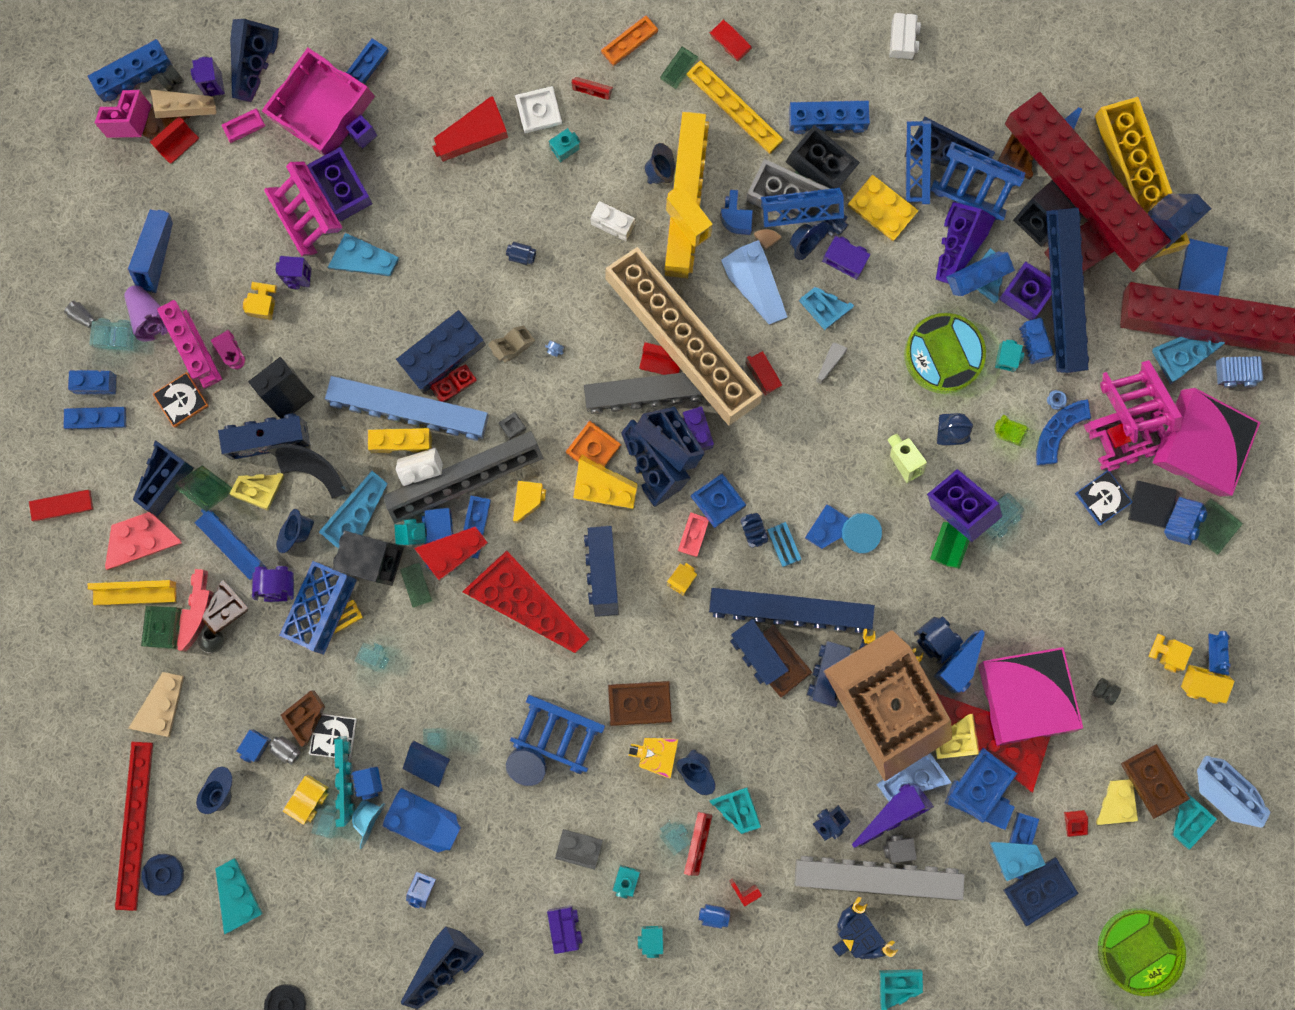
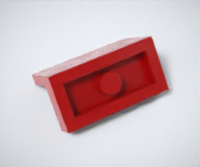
M177 117L150 143L172 164L197 142L199 137L181 117Z
M644 342L639 366L640 370L661 375L679 373L680 367L662 346Z
M763 351L753 357H746L745 363L764 395L782 387L781 381Z
M733 878L729 880L744 907L762 896L756 885L741 893Z

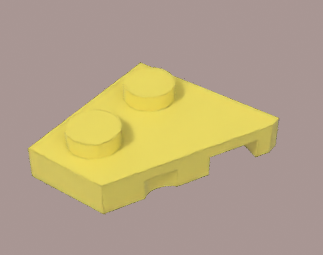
M284 474L238 476L230 495L262 509L269 510L282 483Z
M973 714L967 715L951 726L952 739L936 749L937 759L979 754Z
M1130 779L1110 781L1099 818L1096 821L1097 825L1138 821L1134 787Z

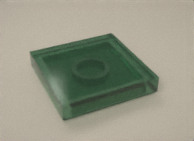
M203 465L175 485V489L206 512L228 497L232 490L231 486Z
M1209 498L1204 504L1207 517L1199 525L1198 529L1200 532L1197 539L1218 555L1243 523L1212 498Z
M146 606L141 646L177 649L181 608Z

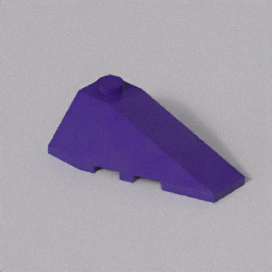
M909 783L899 788L900 792L894 795L853 842L852 846L859 848L882 836L884 831L888 832L899 827L903 820H912L934 808L933 804L918 785L911 786Z

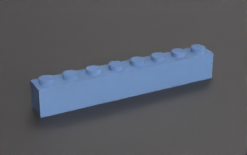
M334 376L330 378L325 400L334 408L350 407L349 411L355 413L367 411L370 416L376 418L384 415L388 416L390 421L400 422L401 419L408 421V425L419 427L422 424L426 425L430 430L437 432L439 429L447 430V434L458 436L461 433L465 434L467 439L478 441V438H484L489 418L487 412Z

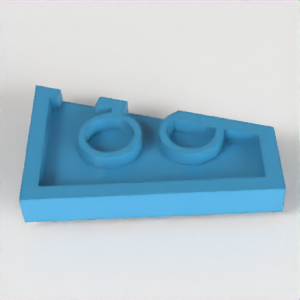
M345 233L328 269L391 276L399 257Z

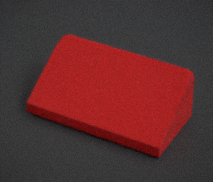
M579 77L573 78L571 82L574 91L606 100L610 99L613 89L611 86Z

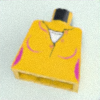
M644 738L643 746L630 745L628 756L640 758L639 767L666 778H671L678 739Z

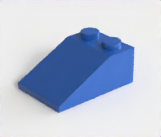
M983 630L973 632L961 645V648L933 676L951 693L965 692L971 685L969 681L973 678L985 635Z

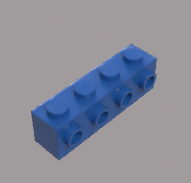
M155 39L87 77L103 102L113 101L123 90H133L135 85L141 82L146 83L152 79V76L166 72V68L172 65L160 42Z
M869 101L790 102L789 131H794L795 134H804L806 131H810L814 125L822 132L833 130L834 133H843L845 130H853L854 133H861L867 130L870 124Z

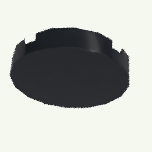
M282 984L276 986L268 993L264 1001V1010H306L307 1001L304 993L298 987L292 984Z

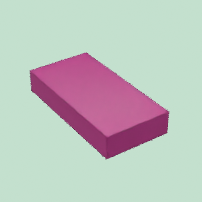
M257 108L221 125L230 143L266 127Z

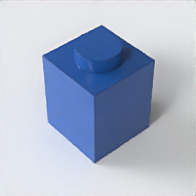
M249 730L236 752L240 753V758L248 763L252 761L258 762L271 739L255 730Z

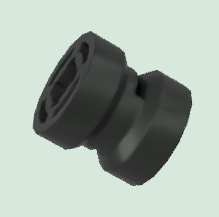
M172 65L166 68V72L159 73L156 76L169 92L173 90L175 84H180L184 81Z
M1101 678L1096 684L1092 696L1105 700V703L1113 705L1120 695L1121 688L1117 685L1111 686L1108 680Z

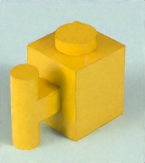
M252 282L251 289L258 290V294L248 293L247 298L243 301L244 312L250 317L272 320L276 301L272 296H268V292L276 293L277 286Z
M1157 634L1148 657L1156 660L1160 653L1162 657L1159 663L1165 665L1164 669L1173 673L1183 671L1193 648L1175 639L1168 640L1167 644L1163 645L1165 636Z

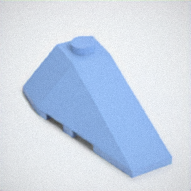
M759 240L738 248L721 260L729 280L734 283L769 325L787 318L770 266Z

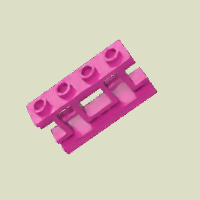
M175 300L159 307L157 311L191 378H198L205 389L223 380L187 310L182 312Z
M1153 399L1148 402L1133 406L1131 408L1155 402V400ZM1158 410L1150 414L1152 419L1162 415L1161 411ZM1117 413L1084 425L1086 432H1089L1090 440L1100 437L1107 455L1098 458V461L1101 462V470L1108 468V471L1120 468L1119 464L1126 462L1127 465L1139 461L1138 457L1145 455L1146 458L1156 455L1159 445L1146 449L1147 445L1153 443L1150 433L1157 431L1160 441L1166 433L1163 425L1141 430L1140 433L1144 442L1130 447L1128 443L1120 446L1123 454L1130 451L1132 454L1109 462L1108 459L1116 456L1112 448L1114 445L1111 439L1108 438L1106 430L1097 432V429L1116 422L1121 424L1122 422ZM1132 416L1135 424L1144 421L1143 416L1134 419V416Z

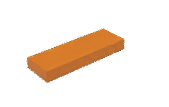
M644 16L604 47L601 53L615 66L656 34L658 28L647 16Z

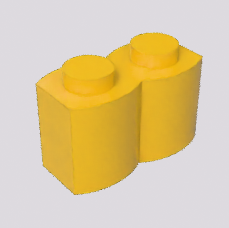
M306 775L288 801L283 812L303 825L308 821L311 823L318 813L315 810L318 804L322 805L329 796L326 793L329 787L310 775Z

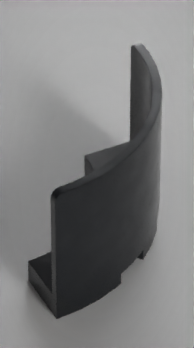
M274 445L267 447V451L277 458L282 474L289 472L310 474L325 485L332 499L352 493L349 484L341 472L320 454L297 445Z

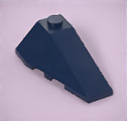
M233 19L230 37L232 98L252 102L261 83L259 75L262 69L267 70L269 65L266 62L269 53L274 54L277 48L279 28L248 19Z
M633 419L630 420L621 434L629 455L635 456L637 460V466L634 467L636 473H642L645 481L641 485L643 492L653 506L656 507L681 491L691 477L686 471L679 472L634 429L637 422Z
M445 926L432 941L401 1000V1004L418 1010L438 995V987L445 984L451 985L455 982L453 976L461 970L464 973L471 970L484 955L483 951L461 931Z

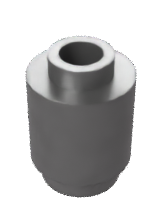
M284 736L280 738L275 737L269 745L271 748L270 753L285 764H294L301 754V751L298 750L299 747Z

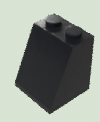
M1051 180L1027 203L1013 221L1042 247L1048 241L1046 211L1077 207L1058 185Z
M281 356L248 381L260 398L280 419H283L285 415L294 414L314 398V395Z
M344 530L339 540L340 546L338 553L334 557L332 570L393 586L404 547Z

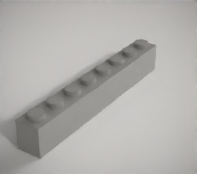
M801 856V859H796L795 886L963 900L964 874L958 873L959 869L946 868V871H938V867L925 866V870L917 869V865L904 864V868H898L895 863L884 862V866H875L876 862L863 861L862 865L855 864V860L842 859V863L834 862V858L822 857L821 861H814L812 856Z

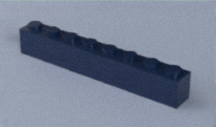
M1079 208L1046 211L1056 371L1071 373L1089 370Z
M711 588L709 613L713 614V618L725 619V615L733 616V620L745 621V617L753 618L754 622L765 623V620L768 619L774 620L773 624L786 625L787 621L794 622V626L806 627V624H814L816 629H826V626H834L836 631H847V628H853L855 633H863L864 629H873L875 605L720 588Z

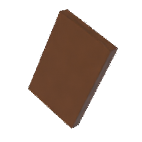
M772 625L763 635L789 671L769 685L782 698L808 677L812 671L777 628Z
M669 681L608 685L610 726L672 722Z
M1157 744L1120 763L1153 819L1190 800Z

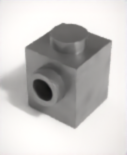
M893 835L891 840H886L887 846H883L884 856L889 858V862L917 860L913 838Z

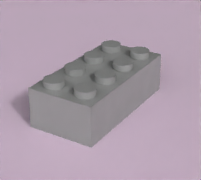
M764 159L747 193L746 201L762 208L761 197L829 188ZM814 206L807 213L810 216L816 215L820 209ZM791 209L787 215L790 218H795L800 211ZM772 211V212H771V213H773V214H775V215H777V216H780V215H781V214L778 213L777 211ZM824 220L797 223V225L802 226L808 224L811 226H815L816 224L821 223Z

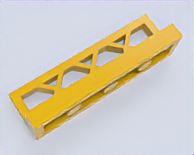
M171 580L88 583L87 590L93 591V605L176 602V582Z

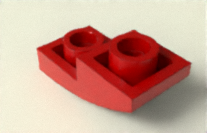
M724 19L709 32L711 37L722 45L725 51L736 61L741 60L752 49L751 45Z
M465 364L450 372L444 379L431 385V390L439 401L446 402L474 384L477 379Z

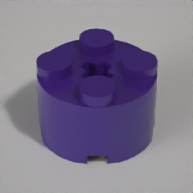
M277 566L276 569L255 567V572L252 573V599L258 601V597H262L264 602L287 601V597L291 600L294 599V573L288 571L286 566Z

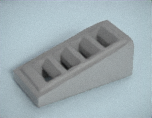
M832 343L817 377V383L825 380L845 355L848 348Z

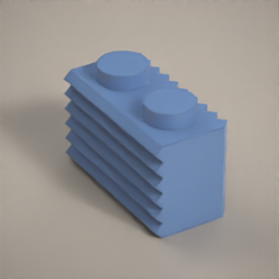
M1261 356L1223 357L1216 361L1218 385L1224 384L1225 388L1237 387V384H1244V387H1255L1257 383L1263 381Z

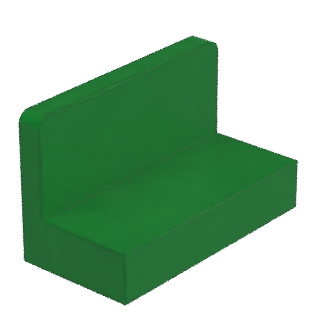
M943 522L930 560L945 567L959 569L970 540L949 522Z

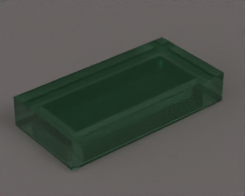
M682 46L660 76V79L677 89L687 75V72L690 71L697 61L698 56Z
M420 563L400 569L412 607L415 608L432 602Z

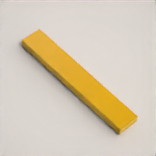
M701 60L687 72V76L769 154L784 141L774 129Z

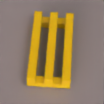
M354 600L348 602L345 607L347 609L353 606L354 609L343 614L339 622L354 613H357L358 616L336 627L333 635L364 618Z

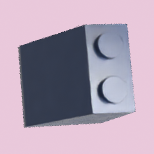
M1168 194L1147 214L1171 240L1165 247L1167 249L1212 208L1198 194Z

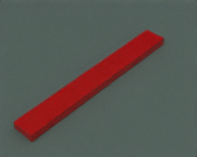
M131 741L115 910L137 911L153 753L152 742Z

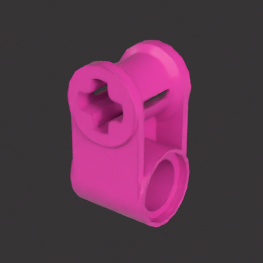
M226 330L211 339V342L225 364L235 370L241 369L245 364V357L238 347L237 341L233 340V334L230 330Z

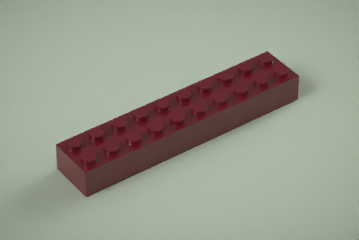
M1041 92L1009 114L1005 122L1006 127L1070 201L1079 208L1083 216L1132 272H1135L1163 251L1171 242Z
M1130 282L1123 291L1120 328L1184 337L1205 342L1211 341L1212 343L1225 342L1224 345L1295 356V308Z

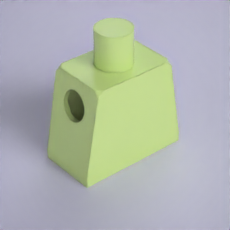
M898 434L891 436L888 439L892 446L890 457L906 483H909L924 474L927 462L909 438L902 441Z

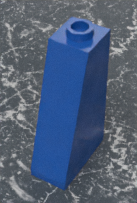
M149 210L128 267L135 286H141L147 292L152 293L157 292L173 225L170 214L164 210Z

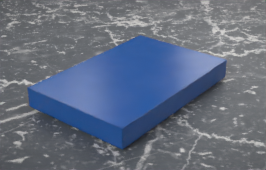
M1189 239L1190 244L1186 246L1178 289L1219 296L1228 247Z
M982 748L949 795V798L983 823L1017 773Z

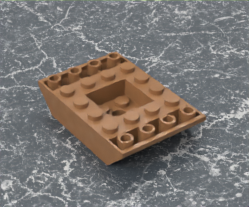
M890 630L824 670L884 781L952 739L949 716L911 647L893 630ZM893 699H897L900 704L899 709L896 711L891 707Z

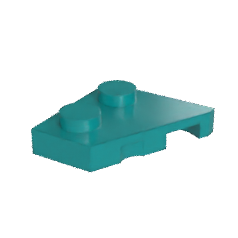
M748 787L709 800L741 834L761 828V823Z
M1187 793L1190 800L1179 805L1172 836L1186 849L1190 850L1215 823L1217 818Z
M921 969L879 970L880 1010H887L898 1003L901 1005L909 998L923 993V972Z

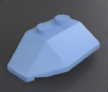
M1205 756L1197 769L1199 792L1231 821L1262 828L1271 812L1265 807L1264 801L1257 789L1225 760Z

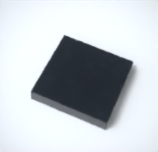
M1137 480L1128 520L1166 529L1173 512L1177 490Z

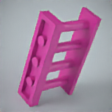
M304 161L290 162L286 166L290 177L281 187L265 188L264 192L300 255H315L318 252L313 243L323 233H338L343 227ZM296 184L300 193L289 204L284 194ZM305 200L310 210L299 220L294 210ZM315 217L319 227L308 237L303 227Z
M1149 360L1141 362L1139 374L1111 381L1107 372L1103 373L1102 382H1100L1101 391L1103 394L1106 393L1123 424L1126 436H1129L1133 443H1137L1138 431L1159 425H1169L1172 432L1181 430L1182 415ZM1140 381L1145 383L1147 387L1121 395L1116 390V388ZM1148 395L1155 400V402L1127 409L1124 404L1126 401ZM1153 410L1161 411L1163 414L1161 417L1136 424L1132 416Z

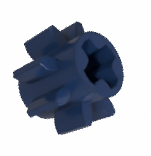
M844 214V218L825 220L830 226L828 234L832 236L836 233L840 236L849 225L846 223L848 217Z

